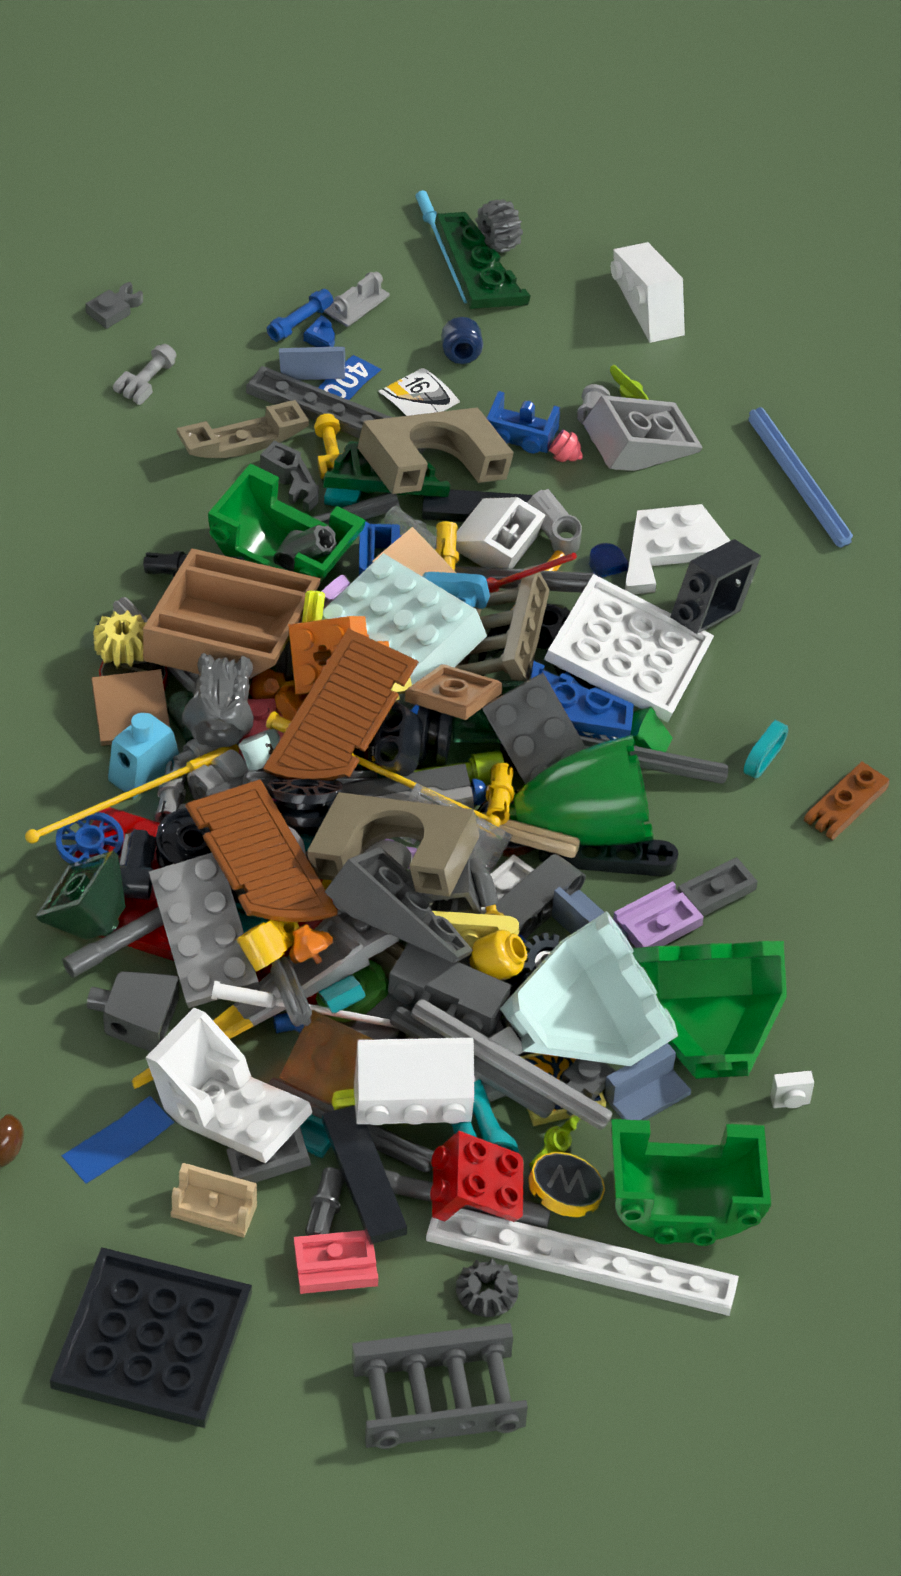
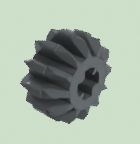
M504 199L489 201L478 209V217L475 218L479 230L486 237L485 244L490 249H495L496 252L504 253L521 244L520 236L523 234L520 223L522 221L518 217L519 211L514 209L511 201L506 202Z

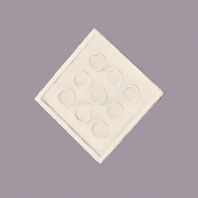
M593 574L548 649L544 660L587 681L591 685H595L612 695L633 703L634 706L640 709L652 707L658 718L668 723L714 635L706 631L695 634L670 618L671 613Z

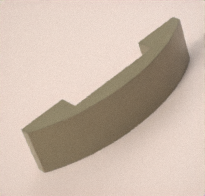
M293 400L267 406L264 417L211 429L208 422L204 421L179 427L176 433L190 455L204 458H228L266 449L273 441L280 443L309 425V420L297 401Z

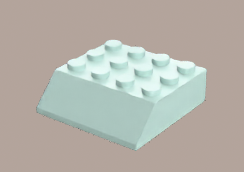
M384 553L323 609L322 620L347 616H365L367 634H369L370 639L389 641L390 648L416 659L419 663L410 676L412 685L441 664L455 668L487 637L475 608ZM405 693L399 695L400 701L398 702L409 710L415 706V704L405 701Z

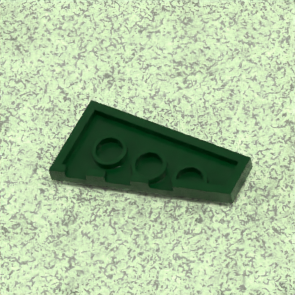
M466 212L438 213L436 215V228L470 309L529 304L531 295L526 289H520L516 284L517 277L511 270L506 271L500 263V255L495 249L492 250L485 244L486 237Z

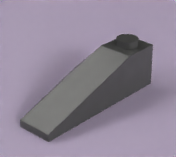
M382 847L348 859L325 890V893L333 899L334 906L341 912L349 914L351 917L452 963L469 956L473 951L446 918L436 916L432 912L431 905L433 901L427 894L419 895L415 892L414 888L410 885L413 881L410 873Z

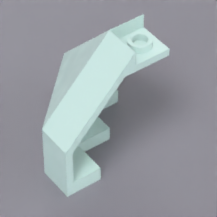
M607 911L563 939L500 1008L521 1037L522 1051L632 1066L678 1036L675 1022L668 1010L664 1009L656 996L658 992L644 968L634 958L632 954L634 950Z

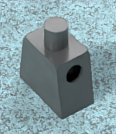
M122 971L117 974L111 991L91 987L87 999V1008L103 1012L104 1032L107 1035L151 1052L166 1037L179 1001V977Z

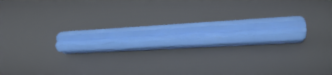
M761 407L756 410L752 409L749 412V422L836 546L840 548L845 545L848 546L852 542L853 534L766 411Z

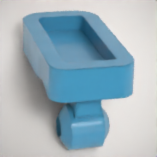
M425 572L422 576L471 607L484 609L487 606L490 593L487 580L483 575Z

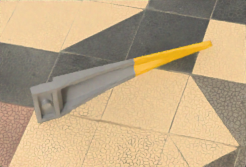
M338 910L337 916L324 919L314 929L328 932L333 937V943L319 953L323 961L316 965L311 957L302 963L295 964L292 961L291 963L304 995L308 998L370 965L368 960L370 957L383 952L386 948L397 943L399 939ZM271 972L259 982L260 987L252 989L273 993L276 998L282 999ZM235 1002L213 1021L231 1039L282 1012L286 1008L276 1005L272 1008ZM147 1068L133 1078L134 1089L154 1080L150 1068Z

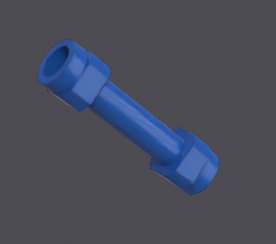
M326 289L316 291L309 296L308 303L285 318L277 317L267 326V333L270 338L276 342L285 339L292 334L291 329L315 312L324 313V310L333 303L331 293Z

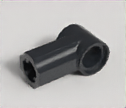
M134 829L130 834H125L120 863L115 864L113 871V897L150 899L152 881L149 872L153 871L152 864L156 849V837L148 834L146 830Z

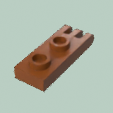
M861 761L807 812L804 821L811 825L820 818L815 825V829L822 833L831 825L826 836L834 840L888 789L890 779Z

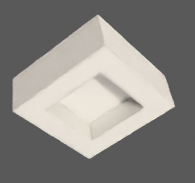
M802 1071L775 1074L770 1094L773 1108H797L810 1104L814 1087L812 1072Z

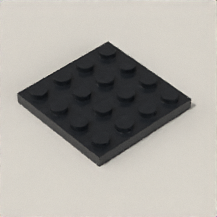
M101 1247L51 1376V1389L205 1428L252 1295V1285Z

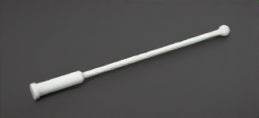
M214 981L211 997L213 1000L218 998L266 1008H272L275 1005L285 1007L283 1000L276 998L273 993L220 984V981ZM309 1004L313 1013L396 1028L390 1024V1019L343 1010L334 1014L327 1007Z

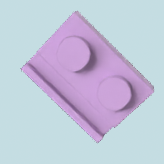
M672 881L615 911L613 920L620 924L628 933V939L638 948L664 946L702 926L704 916L683 892L679 893L677 891L676 884Z

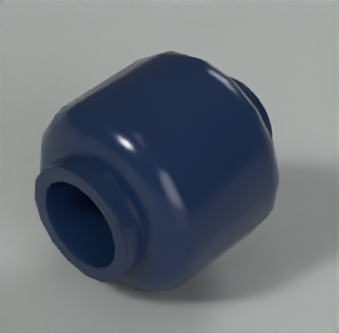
M457 317L448 321L443 327L441 333L444 354L449 360L457 364H467L480 356L483 349L481 328L474 320L467 317Z

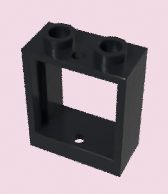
M733 539L691 560L670 618L698 634L740 612L761 555ZM736 579L740 581V585L736 583Z

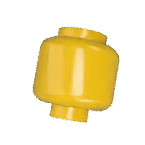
M507 930L495 931L474 942L470 966L473 969L504 981L522 971L527 958L526 947L518 935L511 934Z

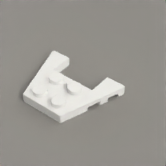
M702 504L638 510L625 590L633 595L654 593L656 590V580L652 566L689 563L691 560L729 542L730 539Z

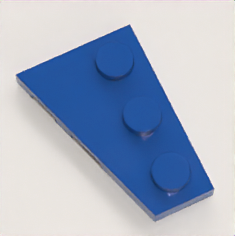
M533 661L531 678L542 672L545 674L576 731L617 738L631 734L633 703L596 687L589 690L573 683V677L563 673L559 677L545 671V665Z

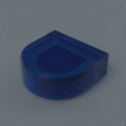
M601 543L591 549L589 565L596 576L602 578L628 571L629 562L621 549L616 545Z

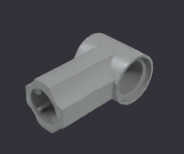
M541 489L532 495L527 503L545 514L541 529L551 540L553 550H560L565 555L575 553L581 543L582 525L575 516L568 514L549 489ZM562 532H569L574 536L571 538H563L559 534Z

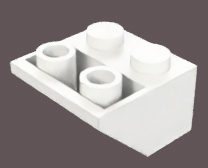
M518 497L482 499L458 529L456 551L484 568L513 569L537 538L545 514Z

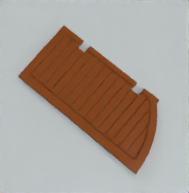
M348 628L264 765L263 771L288 780L293 778L318 780L349 778L360 761L352 755L355 748L366 751L399 696L397 692L391 690L394 683L404 687L419 662Z
M261 779L188 802L185 805L198 829L209 827L211 832L205 833L203 838L232 889L236 891L244 888L246 893L238 896V900L247 916L254 915L285 922H307L337 916L338 910L331 898L325 893L324 886Z

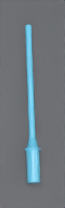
M419 191L415 197L422 211L423 220L431 225L464 303H467L435 225L437 212L434 211L427 192Z

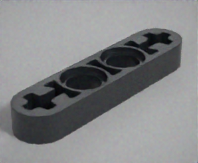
M650 840L608 846L579 844V850L574 858L559 856L579 870L661 877L668 876L676 870L679 854L675 845L668 841ZM592 847L597 849L600 854L596 857H587L581 851L584 848ZM539 849V859L543 863L554 853ZM627 850L634 853L636 857L632 860H622L617 856V853ZM643 853L647 854L646 860H642ZM658 856H665L666 861H659Z

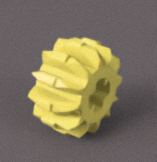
M129 610L123 615L113 611L111 618L101 617L99 625L95 626L93 635L94 649L97 655H101L104 664L114 661L116 668H118L121 663H127L132 667L134 660L143 662V627L146 622L142 619L141 614L131 617Z

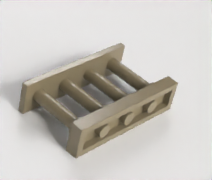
M535 566L524 568V570L530 569ZM540 572L522 578L518 587L490 593V598L485 608L516 601L512 610L480 617L481 609L473 607L477 610L485 630L510 625V629L507 630L506 634L485 638L455 668L478 675L504 671L510 675L515 686H519L529 680L550 591ZM505 648L504 653L499 658L468 664L470 655Z

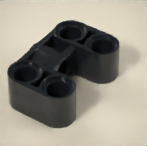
M395 702L368 746L374 747L376 762L402 777L413 773L419 762L423 722L418 715L401 703ZM355 748L353 754L358 756L359 749Z

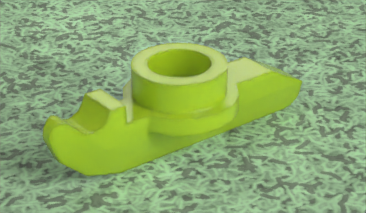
M616 365L610 367L613 379L620 385L621 397L649 400L643 391L641 383L631 380Z
M573 1116L563 1123L561 1127L549 1128L544 1135L545 1146L530 1162L529 1166L532 1168L535 1160L544 1154L553 1152L564 1153L571 1146L572 1137L570 1133L576 1130V1125L580 1118Z

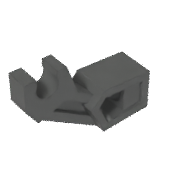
M273 441L260 454V468L278 476L279 482L282 484H292L289 491V503L294 504L296 500L304 499L303 510L309 513L318 504L319 485H316L304 464L301 452Z

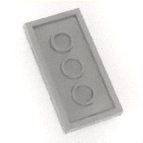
M209 853L150 871V878L188 1008L215 1001L211 999L214 981H220V984L247 989L260 987L253 966L236 940L244 934L230 884L213 854Z

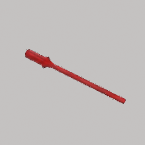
M571 553L500 580L492 577L486 580L489 593L497 592L501 586L575 560L577 555L576 553Z

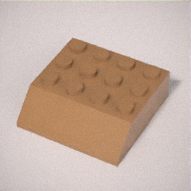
M191 548L143 627V661L199 674L197 663L202 653L210 654L214 660L225 657L228 661L235 659V663L239 661L241 656H245L253 664V671L249 677L251 679L276 664L290 639L288 624L299 623L303 615L305 593L309 590L316 591L320 585V578Z

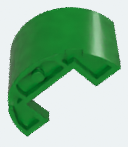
M251 463L208 512L210 536L215 540L225 556H242L245 561L283 570L287 569L275 564L273 557L288 533L293 530L303 532L317 525L327 526V524L277 500L279 477ZM336 506L330 513L328 526L336 533L335 540L337 546L331 554L317 560H313L298 552L295 556L294 572L318 577L321 583L363 531L366 520Z
M611 1119L615 1208L624 1224L637 1233L653 1238L656 1243L663 1245L678 1242L709 1246L718 1239L733 1236L758 1225L771 1207V1193L764 1125L726 1124L720 1145L648 1142L651 1134L649 1120Z

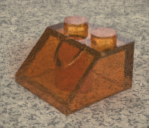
M311 1010V1023L308 1026L304 1025L279 1078L332 1103L335 1091L354 1089L358 1040L374 1039L315 1010Z

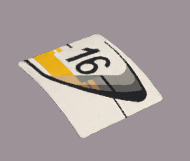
M421 368L379 390V393L393 402L406 416L442 412L460 402L441 380L425 368Z

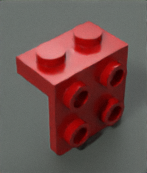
M458 1131L444 1144L435 1149L431 1159L433 1185L430 1191L433 1218L445 1222L465 1205L512 1222L518 1221L523 1216V1158L519 1153L462 1131Z

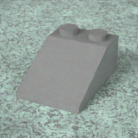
M601 395L583 422L590 435V439L598 448L609 469L636 471L699 453L703 448L674 402Z

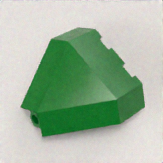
M784 941L633 948L634 952L632 954L634 958L644 968L658 992L656 994L658 1001L664 1009L668 1010L675 1022L678 1036L669 1041L668 1044L695 1079L749 1076L787 997Z

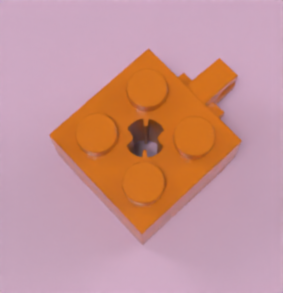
M347 616L288 624L296 694H308L348 628L369 638L365 616ZM377 641L389 647V641Z

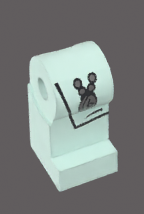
M268 729L243 739L238 745L245 758L248 770H259L264 767L280 741L277 730Z

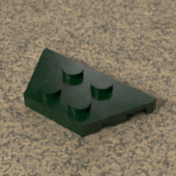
M349 441L344 448L343 454H340L334 461L333 469L330 472L327 471L324 476L323 488L361 490L367 493H391L357 448L359 442ZM426 461L428 465L421 491L398 493L397 495L412 494L448 497L451 486L447 480L440 482L435 477L436 469Z

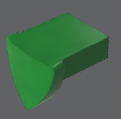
M648 707L634 711L630 735H633L635 745L637 747L666 752L673 737L655 714L654 709Z

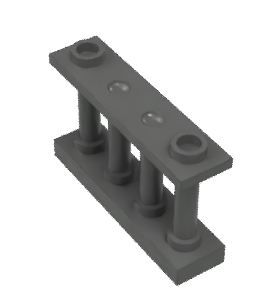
M511 1323L352 1343L354 1377L366 1376L369 1378L376 1420L366 1421V1448L378 1447L388 1449L400 1443L491 1431L509 1433L518 1428L526 1427L527 1401L511 1402L503 1358L511 1357L513 1333ZM475 1361L487 1362L495 1404L471 1406L464 1363ZM448 1367L455 1409L438 1412L431 1411L424 1373L425 1368ZM408 1372L415 1415L391 1416L385 1373Z

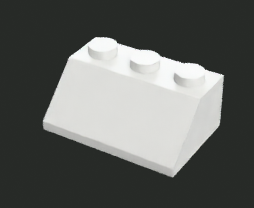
M473 1038L358 1040L354 1078L357 1124L382 1125L439 1122L455 1124L471 1122L474 1104Z

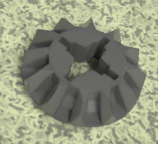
M493 1258L489 1262L481 1263L476 1259L470 1267H463L461 1275L456 1282V1294L459 1302L466 1310L478 1316H499L510 1310L518 1298L517 1275H513L510 1272L508 1264L504 1266L496 1264ZM491 1280H496L495 1291L487 1289L479 1294L481 1289L480 1281L487 1284Z

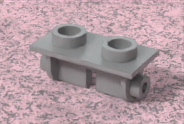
M379 272L367 273L365 278L357 283L356 287H351L341 296H336L332 305L325 309L324 313L349 327L390 296V293L381 288V283L383 282L382 275Z

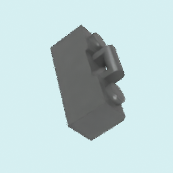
M408 942L390 972L388 993L393 994L394 998L403 1004H416L421 999L426 1000L479 1033L489 1037L503 1015L500 1008L509 999L511 985L460 962L452 963Z

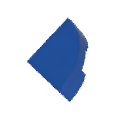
M321 315L303 333V341L315 347H334L335 333L331 327V322Z

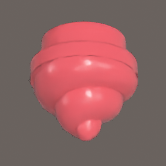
M564 429L556 436L548 451L554 454L553 458L560 462H566L567 460L573 462L583 458L578 436L574 432L568 433Z

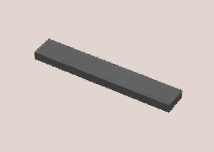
M264 366L260 367L246 385L247 394L274 405L296 400L306 417L314 421L322 414H332L339 420L340 431L359 439L364 421L392 418ZM419 448L417 450L422 454L426 448Z

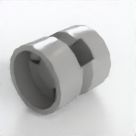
M231 749L214 758L209 767L202 765L188 773L187 782L194 799L204 798L207 790L243 776L248 770L247 764L240 754Z

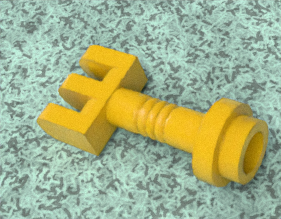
M332 414L320 415L314 424L315 433L318 437L323 438L326 455L318 456L317 464L321 479H324L325 473L328 471L327 468L333 469L334 461L340 454H343L339 453L335 436L340 431L339 420Z

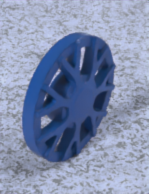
M102 812L94 813L58 829L56 833V847L59 855L67 863L77 868L94 869L108 865L120 855L124 843V834L120 824L113 817ZM90 820L101 821L100 826L90 825ZM75 823L81 827L76 833L69 828ZM111 829H114L117 833L104 838V833ZM62 840H75L76 844L62 845ZM104 845L115 847L112 852L103 849ZM76 851L83 853L79 859L73 857L72 854ZM99 854V859H89V855Z

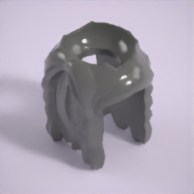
M202 653L197 663L199 675L195 680V694L185 706L182 714L183 724L191 731L194 739L199 744L210 747H230L238 744L245 735L249 734L253 727L254 717L247 702L249 677L253 671V664L245 656H241L239 661L235 663V659L228 661L225 657L214 660L210 654Z

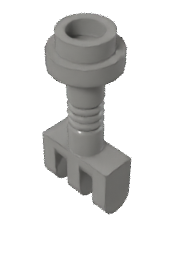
M167 344L157 345L151 351L153 359L136 376L125 371L114 383L113 391L119 394L123 392L124 397L128 399L133 398V402L141 405L153 393L151 384L147 382L161 368L170 369L175 364L176 352Z

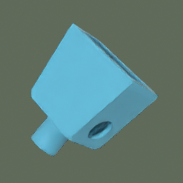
M150 713L134 715L131 719V725L112 741L108 781L123 792H127L164 775L166 764L172 761L174 766L173 757L179 754L174 732L171 728Z

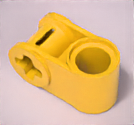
M269 920L266 923L263 922L251 928L236 940L254 970L258 971L280 958L284 954L283 952L293 945L294 935L292 932L299 928L297 922Z

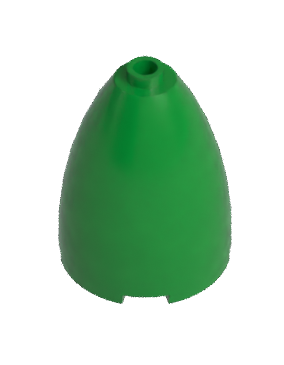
M633 735L605 741L582 749L543 770L514 795V803H511L509 806L511 820L577 837L580 845L587 846L625 845L654 840L652 824H644V822L649 821L650 814L639 758L637 754L630 755L631 751H635Z

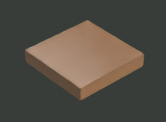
M441 664L405 690V701L466 720L502 694V682Z
M161 669L92 677L101 746L112 745L114 738L131 725L132 717L138 713H150L170 728Z

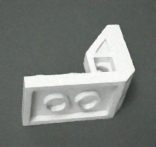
M193 1008L146 1056L164 1110L179 1125L263 1163H266L312 1114L309 1101L251 1077L245 1056L206 1012Z

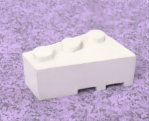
M649 242L613 249L614 261L610 265L612 276L621 288L649 343L684 336L683 278Z

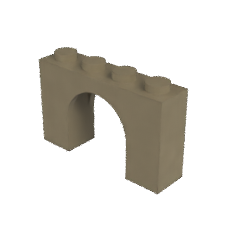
M478 407L367 420L363 422L357 447L392 494L421 491L428 463L417 450L419 448H434L454 455L462 461L478 483L507 479L514 454Z
M338 792L308 848L307 854L309 862L318 878L333 881L348 859L364 853L373 844L392 837L413 838L421 842L409 865L415 892L450 897L479 838V831L474 809Z

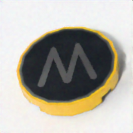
M553 1152L542 1155L535 1160L528 1177L529 1188L534 1197L537 1193L543 1199L541 1202L543 1206L562 1216L581 1217L585 1216L588 1211L594 1212L598 1209L605 1192L603 1178L596 1168L584 1159L569 1153Z

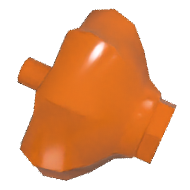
M267 669L252 678V683L249 686V694L253 699L275 698L282 684L286 682L284 673Z
M308 924L297 928L292 932L294 942L289 953L290 960L298 964L312 957L316 965L321 963L323 960L319 953L333 943V937L328 932L311 929Z

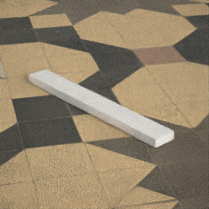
M463 1208L445 1222L432 1217L426 1235V1241L728 1316H730L739 1278L736 1275L520 1222H512L504 1218Z

